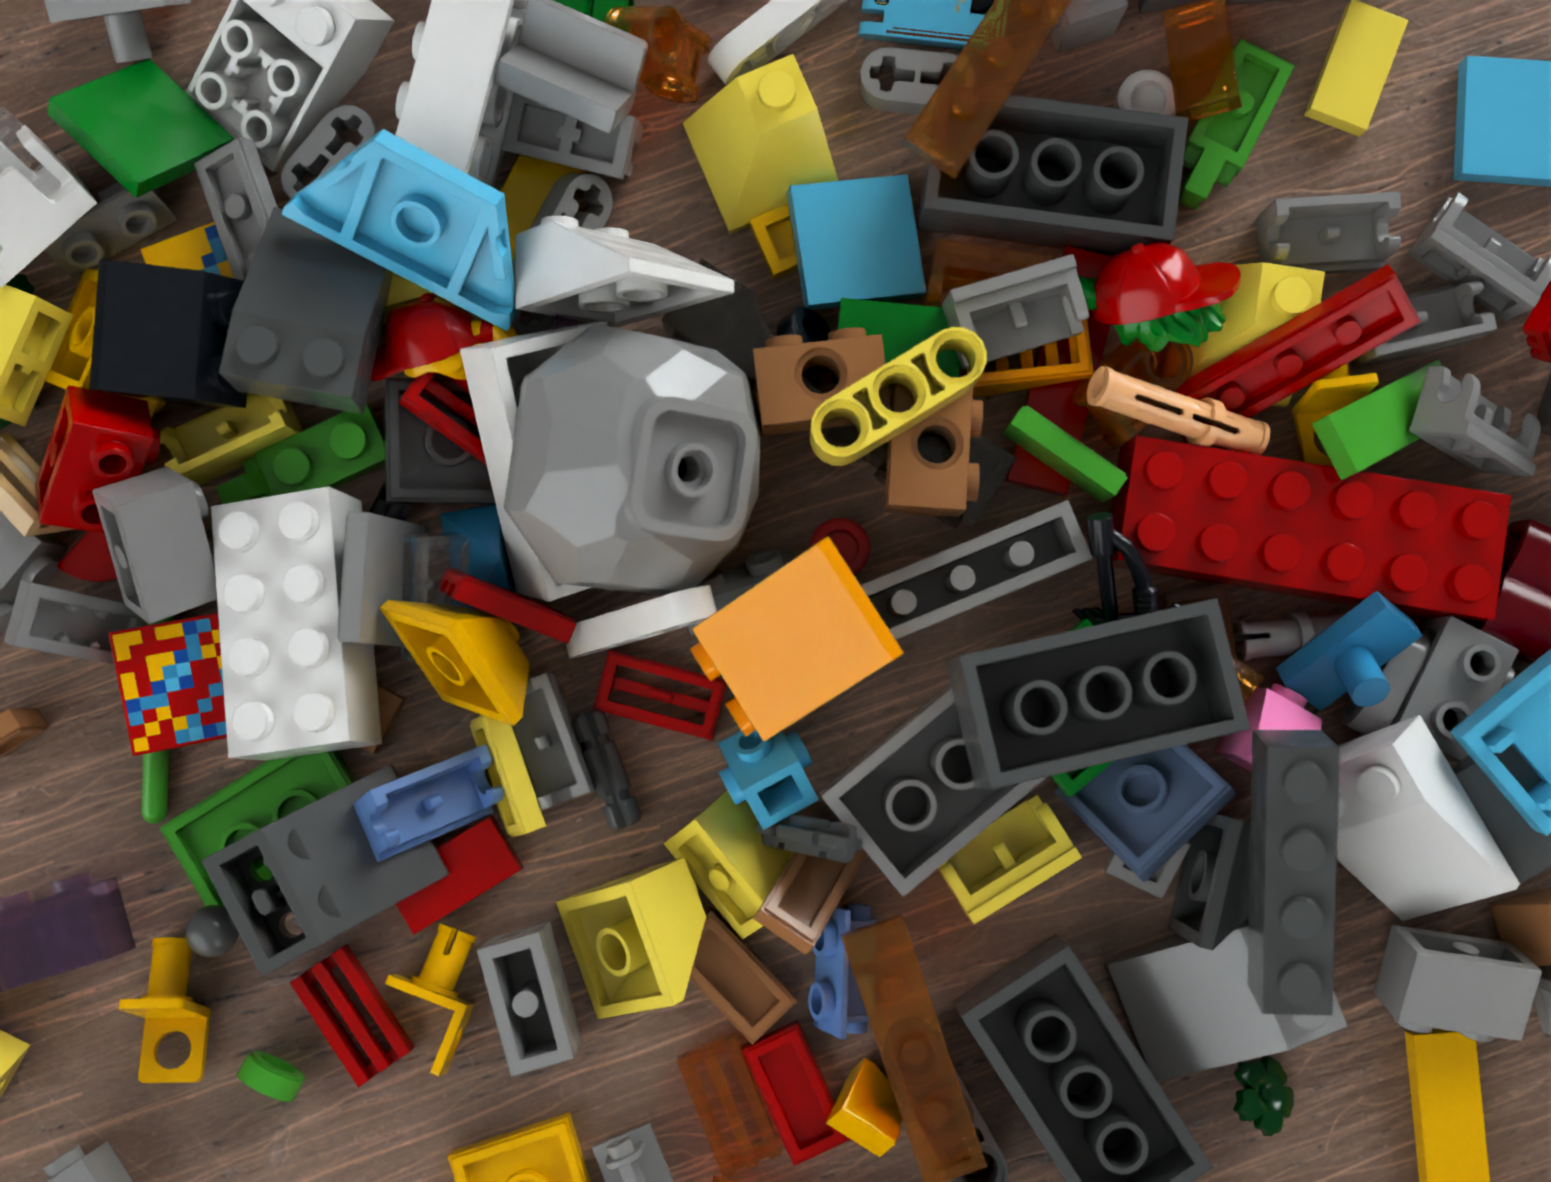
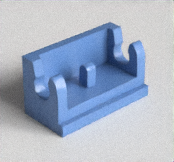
M487 744L371 789L353 803L377 863L494 813L492 806L503 799L504 790L501 785L491 787L487 781L485 769L489 768L493 761Z

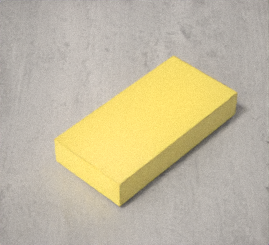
M1351 0L1344 8L1304 116L1360 137L1368 129L1409 20L1363 2Z
M484 715L470 721L471 724L469 726L476 746L479 747L487 744L493 758L490 767L485 769L491 787L501 785L504 790L503 799L497 803V807L507 835H510L511 838L546 827L512 726Z

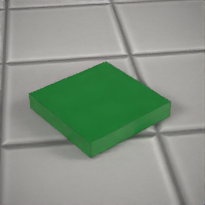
M150 58L49 98L47 114L135 198L195 171L194 163L235 139Z

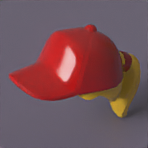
M425 293L420 299L396 306L390 311L386 323V344L377 349L371 381L383 380L401 371H404L407 376L415 378L427 373H438L458 380H467L460 353L461 348L513 337L518 334L512 326H510L508 331H505L484 319H475L470 312L443 298Z

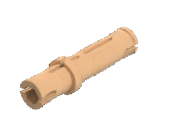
M1107 366L1099 367L1088 384V404L1095 407H1103L1140 420L1146 424H1152L1184 435L1190 444L1206 447L1213 445L1225 450L1262 455L1269 443L1270 427L1268 423L1228 411L1223 402L1210 397L1202 398L1199 401L1159 385L1113 371L1112 368ZM1135 397L1162 406L1166 410L1138 401ZM1193 418L1217 425L1221 428L1198 422L1196 420H1193Z

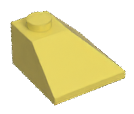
M794 54L736 77L683 122L685 133L729 235L749 227L750 219L788 204L786 192L790 185L838 181L818 109Z
M1265 262L1236 264L1235 266L1239 268L1241 273L1239 288L1232 297L1217 303L1221 306L1222 313L1226 318L1225 323L1222 324V329L1220 331L1208 332L1207 341L1202 342L1199 347L1172 342L1165 389L1170 390L1321 303L1325 272ZM1293 394L1272 406L1285 408L1289 405Z
M685 857L641 869L556 902L597 1019L675 1006L684 1001L706 919L696 882L691 876Z

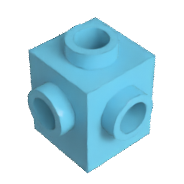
M757 730L747 737L742 731H739L717 743L729 765L718 772L735 805L747 800L763 830L819 800L803 770L813 764V761L796 730L786 736L780 731L766 741L762 740Z

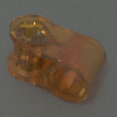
M670 5L613 7L607 13L604 23L639 37L648 43V51L639 81L645 85L649 92L667 101L681 104L695 103L699 96V87L695 83L702 56L710 52L712 39L709 35L695 28L680 15L676 8Z
M1135 338L1130 345L1125 346L1120 343L1117 349L1099 367L1107 366L1112 368L1113 371L1175 392L1190 376L1194 362L1189 344L1168 341L1160 352L1150 351L1145 344L1141 343L1138 338ZM1151 352L1154 356L1155 367L1153 372L1150 368ZM1091 378L1083 379L1071 394V400L1076 406L1086 407L1104 429L1102 437L1110 446L1120 445L1128 441L1147 425L1140 420L1112 410L1088 404L1087 389ZM1135 397V399L1138 400V401L1144 402V403H1146V404H1149V405H1152V406H1155V407H1158V408L1160 407L1159 405H1156V404H1153V403H1150V402H1147V401H1144V400H1141V399Z

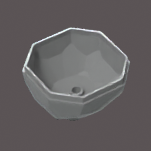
M595 324L591 325L524 377L521 383L504 508L555 583L663 596L697 587L737 551L758 499L760 475L761 419L746 374L719 351L670 338ZM683 458L686 463V473L680 479L678 477V465Z

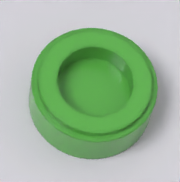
M258 1050L248 1052L237 1072V1077L247 1086L268 1097L284 1102H293L305 1081L302 1071L291 1063L270 1053Z

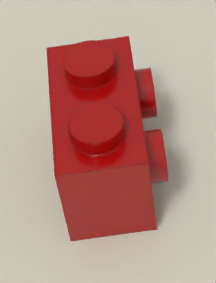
M71 385L67 386L35 483L38 520L40 524L104 533L92 490L141 475L144 464L153 465L158 455L160 430L152 427L147 401Z

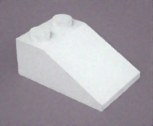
M547 216L540 220V225L515 235V309L591 323L607 321L608 326L620 327L734 293L733 279L656 244L629 238V231L625 229L605 227L591 230L579 227V221L573 217Z
M1420 715L1338 745L1340 753L1337 860L1398 918L1405 921L1514 891L1520 885L1519 881Z

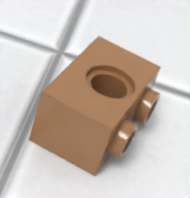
M843 328L829 332L828 340L803 343V338L800 335H781L766 339L764 341V348L753 349L762 436L810 430L812 417L816 409L825 400L885 365L882 334L866 336V329ZM814 366H825L835 373L838 385L828 393L818 394L810 391L804 385L802 376L808 369ZM885 385L879 390V398L884 407L891 411L888 385ZM834 417L828 419L821 429L852 426L854 424L851 420L844 417Z
M893 383L891 387L890 406L892 412L902 413L914 406V398L911 391L899 383ZM973 388L964 396L888 441L884 512L959 517L966 511L967 501H977L980 467L979 463H969L970 438H980L983 400L972 399ZM928 433L941 435L949 443L951 450L950 458L943 463L928 462L918 451V438Z

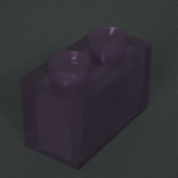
M90 872L50 883L53 896L34 902L30 890L1 898L0 992L103 961L136 948L117 877L93 883Z

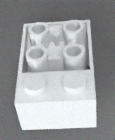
M231 0L186 93L232 137L236 139L240 136L254 140L261 162L272 172H278L323 117L338 105L367 72L395 20L371 0Z

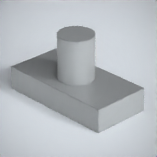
M44 0L50 23L103 17L115 62L120 63L153 58L141 11L190 4L191 0Z
M21 580L4 642L16 647L114 664L108 632L147 626L148 623L126 607L122 601Z

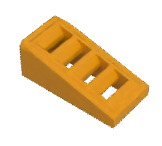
M1087 319L1081 320L1084 332L1078 336L1068 338L1071 364L1059 365L1057 342L1043 346L1045 366L1034 367L1032 349L1018 353L1020 369L1009 370L1008 357L995 360V372L984 373L983 370L982 375L973 387V397L995 395L1091 378L1094 373ZM969 368L964 370V376L969 373Z

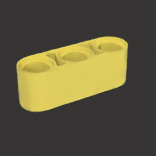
M964 327L947 328L825 400L816 409L811 420L810 444L813 452L821 461L830 465L844 466L850 464L964 396L974 387L986 366L987 351L983 341L975 332ZM945 350H956L962 353L968 360L969 373L960 378H952L945 375L937 365L936 355ZM890 383L904 385L912 393L914 406L902 413L892 412L881 403L879 390ZM844 417L851 420L856 426L858 439L847 447H835L824 439L821 432L822 425L828 419Z

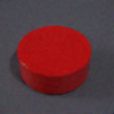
M833 518L823 522L814 531L809 549L829 536L853 575H857L865 567L870 557L871 545L866 531L857 522L847 518Z

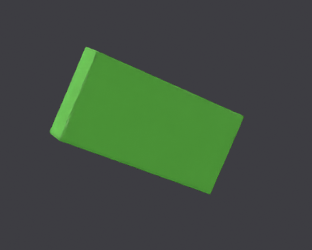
M1028 405L1022 406L1001 433L1101 503L1116 496L1128 478L1125 476V472Z

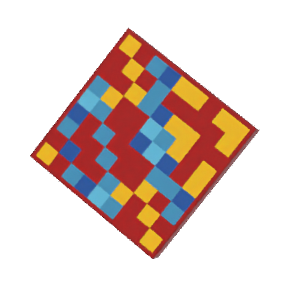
M218 613L108 632L132 756L227 738Z

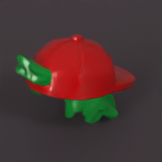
M1161 242L1139 243L1128 250L1116 254L1099 272L1097 278H1084L1078 275L1088 309L1092 310L1093 317L1101 323L1114 325L1123 345H1130L1135 338H1138L1150 351L1160 352L1168 341L1199 347L1202 342L1207 341L1208 332L1220 331L1226 318L1222 313L1221 306L1217 303L1232 297L1241 283L1240 270L1233 263L1214 262L1194 265L1183 249Z

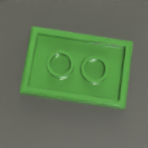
M338 750L267 760L159 828L206 906L221 905L225 907L201 860L356 780ZM261 857L257 862L256 871L261 878L269 880L273 877L270 868L265 866L263 862L264 857Z

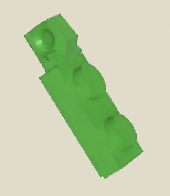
M1240 38L1186 140L1183 166L1191 170L1180 189L1179 203L1197 211L1202 201L1207 199L1215 182L1227 188L1233 177H1236L1244 167L1295 65Z
M366 402L364 414L344 411L254 453L255 456L242 462L246 471L245 474L216 487L222 503L227 504L327 486L335 489L385 466V435L371 405Z

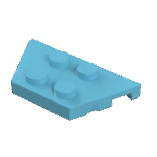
M384 129L297 192L283 208L281 215L505 331L509 330L518 313V310L515 309V283L504 193Z

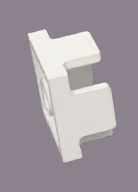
M26 125L19 129L16 135L23 147L44 167L39 171H32L0 141L1 288L97 204L78 173L59 154L56 155Z

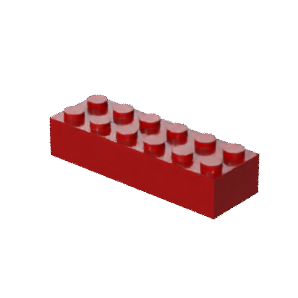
M1137 435L1120 447L1117 468L1125 472V476L1128 478L1116 496L1112 498L1110 513L1113 515L1114 528L1134 544L1149 573L1215 584H1227L1228 586L1357 606L1372 593L1378 591L1402 612L1409 615L1428 618L1451 615L1465 623L1495 620L1512 495L1364 471L1341 480L1332 466ZM1116 551V553L1112 554L1113 567L1128 569L1120 552Z

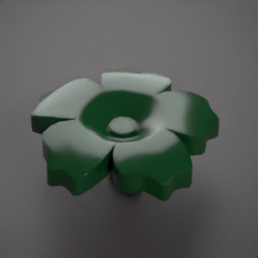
M1263 1056L1261 1061L1238 1062V1069L1234 1072V1075L1244 1089L1236 1091L1237 1102L1233 1110L1238 1113L1240 1121L1249 1122L1254 1120L1255 1129L1261 1130L1263 1136H1272L1275 1133H1280L1283 1127V1118H1289L1294 1107L1293 1089L1284 1086L1287 1082L1285 1071L1282 1069L1279 1061L1271 1056Z

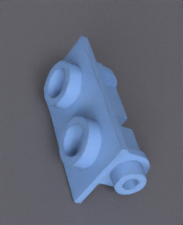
M847 904L846 909L837 906L815 946L812 948L816 955L815 982L809 990L808 1004L811 1016L813 1017V1026L839 1039H846L847 1033H866L867 1022L874 1020V974L869 972L854 973V963L875 962L877 918L871 917V905Z

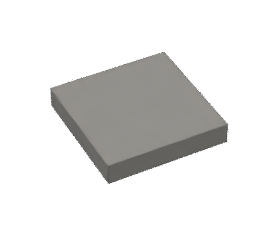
M348 512L345 526L338 642L406 647L379 607L387 600L423 603L428 536L427 526L370 512Z

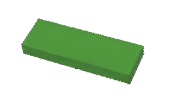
M1439 359L1312 423L1341 480L1364 470L1420 439V437L1411 433L1409 429L1428 367L1442 366Z

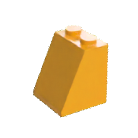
M829 536L694 627L692 630L700 642L689 648L710 681L721 675L735 697L725 703L743 734L747 737L757 730L763 741L768 740L904 653Z

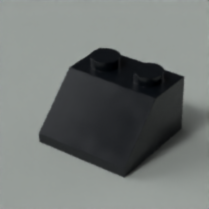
M99 260L89 390L197 407L246 408L247 393L237 391L219 374L232 311L244 281L206 271L115 260Z

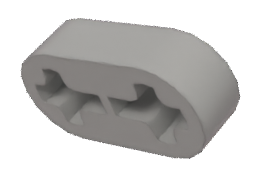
M893 47L879 48L871 52L863 61L859 77V89L864 101L874 109L932 116L939 86L935 84L939 82L941 74L952 75V84L958 86L957 88L973 90L975 84L974 72L966 60L961 56L951 53ZM881 68L893 69V79L898 80L893 83L891 91L880 90V82L875 79L879 77Z
M342 105L333 108L323 117L287 160L282 169L281 183L283 190L290 199L305 187L300 181L303 175L307 172L315 177L322 175L379 132L378 127L369 115L357 106ZM345 127L352 131L358 129L363 140L357 146L350 142L344 144V141L339 136L341 130Z
M1422 634V637L1381 666L1380 669L1390 684L1388 696L1380 703L1368 707L1356 705L1351 697H1349L1343 709L1342 723L1362 735H1367L1390 726L1426 659L1430 648V638Z

